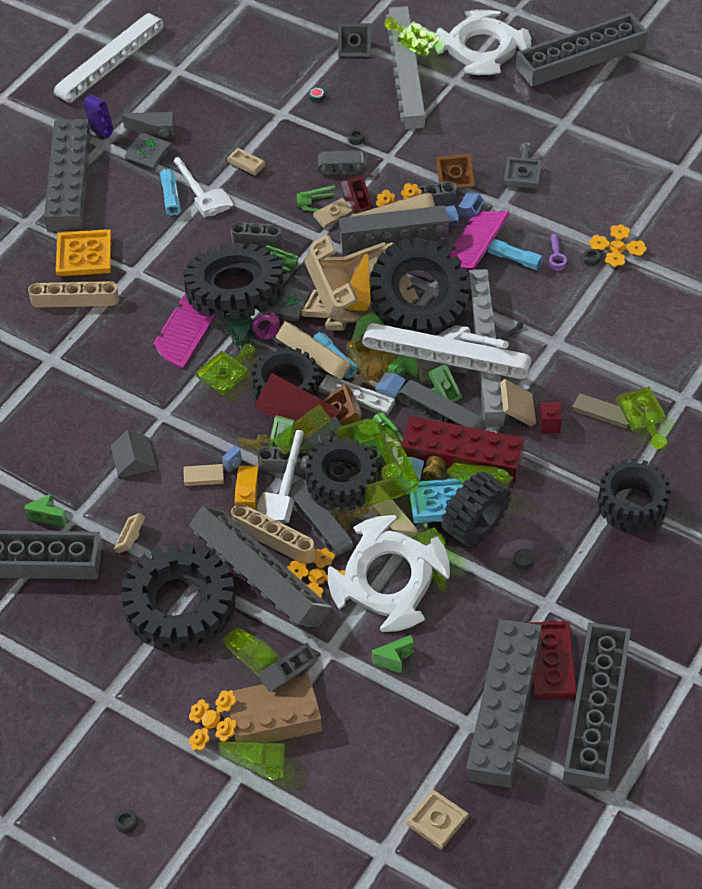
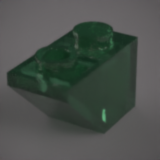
M243 312L240 313V319H231L230 314L226 315L224 329L228 335H231L234 346H238L243 353L246 351L254 334L252 328L253 320L251 317L246 318Z

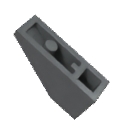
M173 112L122 113L125 129L145 133L159 139L174 138Z
M308 642L259 672L258 675L263 685L270 692L318 661V658Z

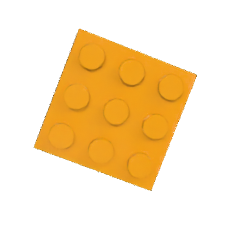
M110 229L57 233V276L111 273Z

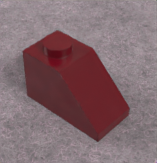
M363 175L341 182L346 199L357 214L374 208Z
M539 401L541 434L560 433L562 422L560 403L558 401Z

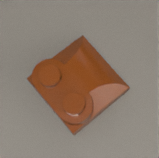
M470 153L436 157V171L439 183L453 182L456 184L457 189L475 187Z
M342 385L322 399L340 409L336 418L342 426L346 424L355 425L361 419V410L357 399L347 385Z

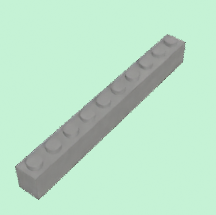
M408 6L389 8V14H386V24H389L387 25L389 45H392L390 46L391 56H394L392 57V66L396 67L394 68V78H397L395 79L396 89H399L397 90V100H401L398 101L399 111H402L400 112L401 123L404 122L405 129L425 128V112Z
M487 269L469 270V294L474 334L496 339ZM478 371L485 427L504 426L505 413L500 385L501 377L498 374Z

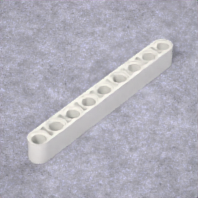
M150 13L144 15L58 83L54 89L55 96L68 103L74 101L159 33L163 28V20Z
M375 323L367 326L362 340L364 346L370 349L517 379L527 377L532 361L531 357L524 353Z

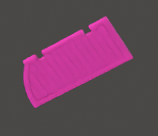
M509 211L478 212L476 216H472L469 221L471 225H466L452 248L454 250L450 254L451 258L457 255L462 261L460 268L465 267L466 270H474L509 216Z
M186 293L178 303L179 306H182L181 309L175 308L161 330L160 334L164 336H158L153 343V346L156 347L157 351L166 361L181 369L185 368L215 319V313L208 317L202 315V310L200 312L195 311L192 305H189Z

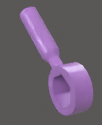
M552 234L551 241L554 254L549 257V267L554 271H561L566 267L567 258L559 253L558 235ZM559 260L562 263L556 264L553 261Z

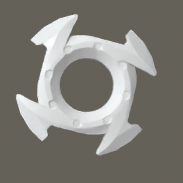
M492 10L466 11L465 14L468 18L458 24L450 34L438 28L435 35L437 54L448 50L450 55L467 65L464 70L465 73L475 75L501 73L499 65L510 59L515 54L517 47L520 50L531 47V37L527 29L516 30L502 21L494 19L500 16V12ZM486 34L495 37L500 42V46L494 51L477 52L467 48L465 42L474 35Z
M396 515L378 516L365 520L353 527L356 533L363 534V537L348 561L345 576L331 566L328 568V585L338 609L340 610L346 606V600L351 598L352 601L379 615H389L380 627L381 632H398L411 628L425 620L422 613L415 611L430 585L433 576L432 569H435L444 578H450L449 559L438 537L432 538L431 544L426 546L401 533L387 531L397 520ZM384 554L400 555L411 566L412 573L409 583L403 590L395 594L386 595L378 593L367 582V570L370 564L377 557Z

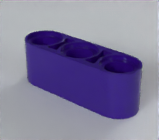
M88 95L84 101V109L90 128L94 133L104 138H109L114 128L107 103L93 95Z

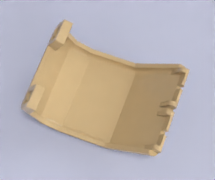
M327 234L312 243L305 257V264L330 318L340 323L357 322L359 318L373 312V302L370 303L367 312L345 310L346 307L358 301L349 282L365 254L369 257L370 278L377 258L382 252L385 253L387 247L394 244L393 242L388 244L383 242L345 257H329L337 251L330 236ZM405 273L400 279L399 289L404 299L414 304L419 298L414 288L407 289L412 286L408 274Z

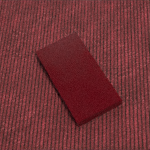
M271 373L254 405V408L274 419L277 415L295 420L293 429L303 431V435L307 437L335 416L337 417L340 409L274 373Z
M528 622L541 625L542 642L533 680L534 699L576 698L577 687L570 622Z

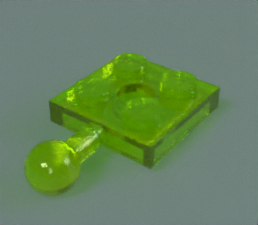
M388 17L384 22L388 30L395 29L401 33L398 36L397 42L424 57L440 40L439 35L413 21L407 28L397 24V20L394 17Z
M245 344L241 348V353L234 359L225 352L220 351L196 372V377L224 396L249 375V369L242 365L241 362L245 358L250 359L254 357L256 349L251 344ZM219 372H227L224 375L218 374Z
M650 386L618 395L616 401L632 431L647 428L652 436V446L656 449H663L667 444V439L664 435L659 434L655 425L665 422L667 417ZM637 406L643 407L645 412L640 411Z

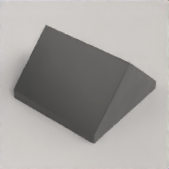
M338 23V57H371V23Z
M126 430L111 445L118 478L157 469L149 437Z

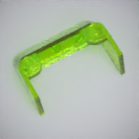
M364 419L337 427L338 441H343V437H349V442H353L356 439L359 443L375 439L387 463L382 469L384 480L366 485V507L413 493L418 489L419 479L392 429L373 419Z

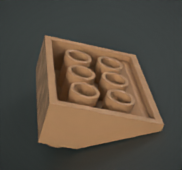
M308 675L291 678L270 692L263 684L233 690L237 701L231 706L229 715L231 720L237 722V727L234 729L237 750L322 731L321 716Z

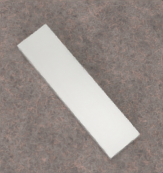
M326 375L319 386V392L329 395L345 384L355 395L359 407L376 413H385L387 416L395 405L394 398L330 375Z

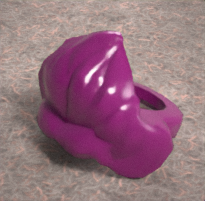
M269 312V315L265 314L257 317L252 327L255 337L265 340L276 337L280 329L278 316L273 312ZM269 320L271 322L265 329H257L261 321Z

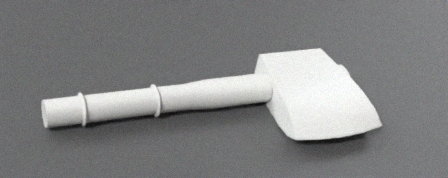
M179 157L175 158L174 162L177 168L182 172L185 180L188 181L197 196L194 198L195 205L203 217L215 216L233 206L230 197L222 188L205 193L193 178V175L188 171L185 163Z
M454 325L436 335L460 341L480 343L485 346H495L497 348L506 349L509 346L507 341L471 334L468 327Z
M296 430L279 495L262 493L257 506L258 512L280 523H289L295 501L288 496L304 434L300 430Z

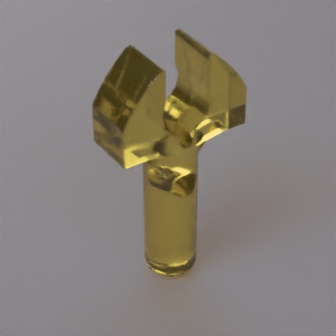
M264 434L258 435L256 440L242 437L238 439L239 445L255 447L257 452L260 448L264 447L261 443L272 442Z
M363 506L349 513L337 510L333 517L336 521L343 520L338 523L344 530L350 528V521L367 514L368 508Z

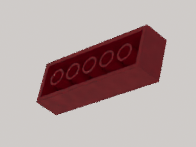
M410 416L401 443V458L414 457L423 460L424 465H426L428 457L439 456L446 462L445 469L477 475L478 472H486L494 479L516 482L524 452L525 438Z

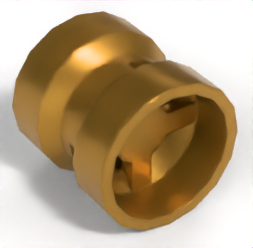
M439 456L428 457L422 477L426 481L441 480L442 472L446 467L445 460Z

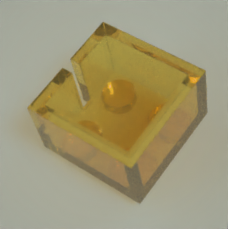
M363 334L347 342L346 351L347 357L358 366L359 373L366 381H369L381 375L382 370L384 373L387 372L388 366L399 354L367 348L362 343Z

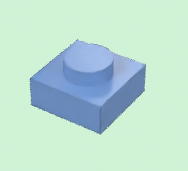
M233 446L222 457L223 469L228 473L237 468L242 462L241 449L237 446Z

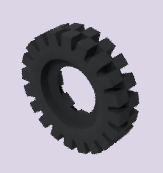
M414 238L413 244H410L409 239L401 240L398 246L392 244L387 247L385 253L382 252L379 255L370 275L371 302H373L372 310L376 315H382L380 319L386 326L391 323L395 328L430 335L435 332L437 335L446 330L447 327L450 328L456 324L469 298L470 281H466L468 277L466 268H460L462 261L457 255L453 258L450 257L452 250L446 246L440 250L437 248L438 242L430 240L429 244L425 245L423 238ZM411 270H423L430 273L438 283V296L427 305H414L408 302L401 295L399 289V282L402 276Z
M235 243L234 249L230 248V244L220 245L221 251L212 247L207 249V255L202 252L196 255L195 260H190L187 268L184 270L183 279L189 305H192V308L197 312L202 310V315L208 317L215 313L216 319H225L227 313H230L231 319H240L241 312L245 314L246 318L254 316V309L262 313L268 309V304L273 306L278 301V297H281L283 294L284 279L281 261L275 253L271 254L269 249L263 247L259 250V246L255 244H250L246 249L244 243ZM239 272H246V275L254 277L250 285L237 289H220L214 284L215 281L221 278V275L227 273L228 275H236Z
M177 543L167 544L168 552L163 553L161 547H157L151 550L152 558L144 554L137 559L138 567L131 565L127 571L128 579L124 578L121 586L123 610L130 629L135 635L139 633V638L144 643L149 644L153 640L154 648L161 650L165 649L166 644H170L171 651H182V644L187 643L188 649L191 650L199 647V639H202L205 644L214 639L213 632L221 634L226 628L225 621L230 622L233 616V607H235L233 578L227 564L223 565L222 559L216 553L211 556L209 549L200 546L198 551L195 552L194 544L184 543L183 549L178 550ZM175 579L192 581L201 591L199 605L188 614L172 616L164 613L156 603V595L165 583Z

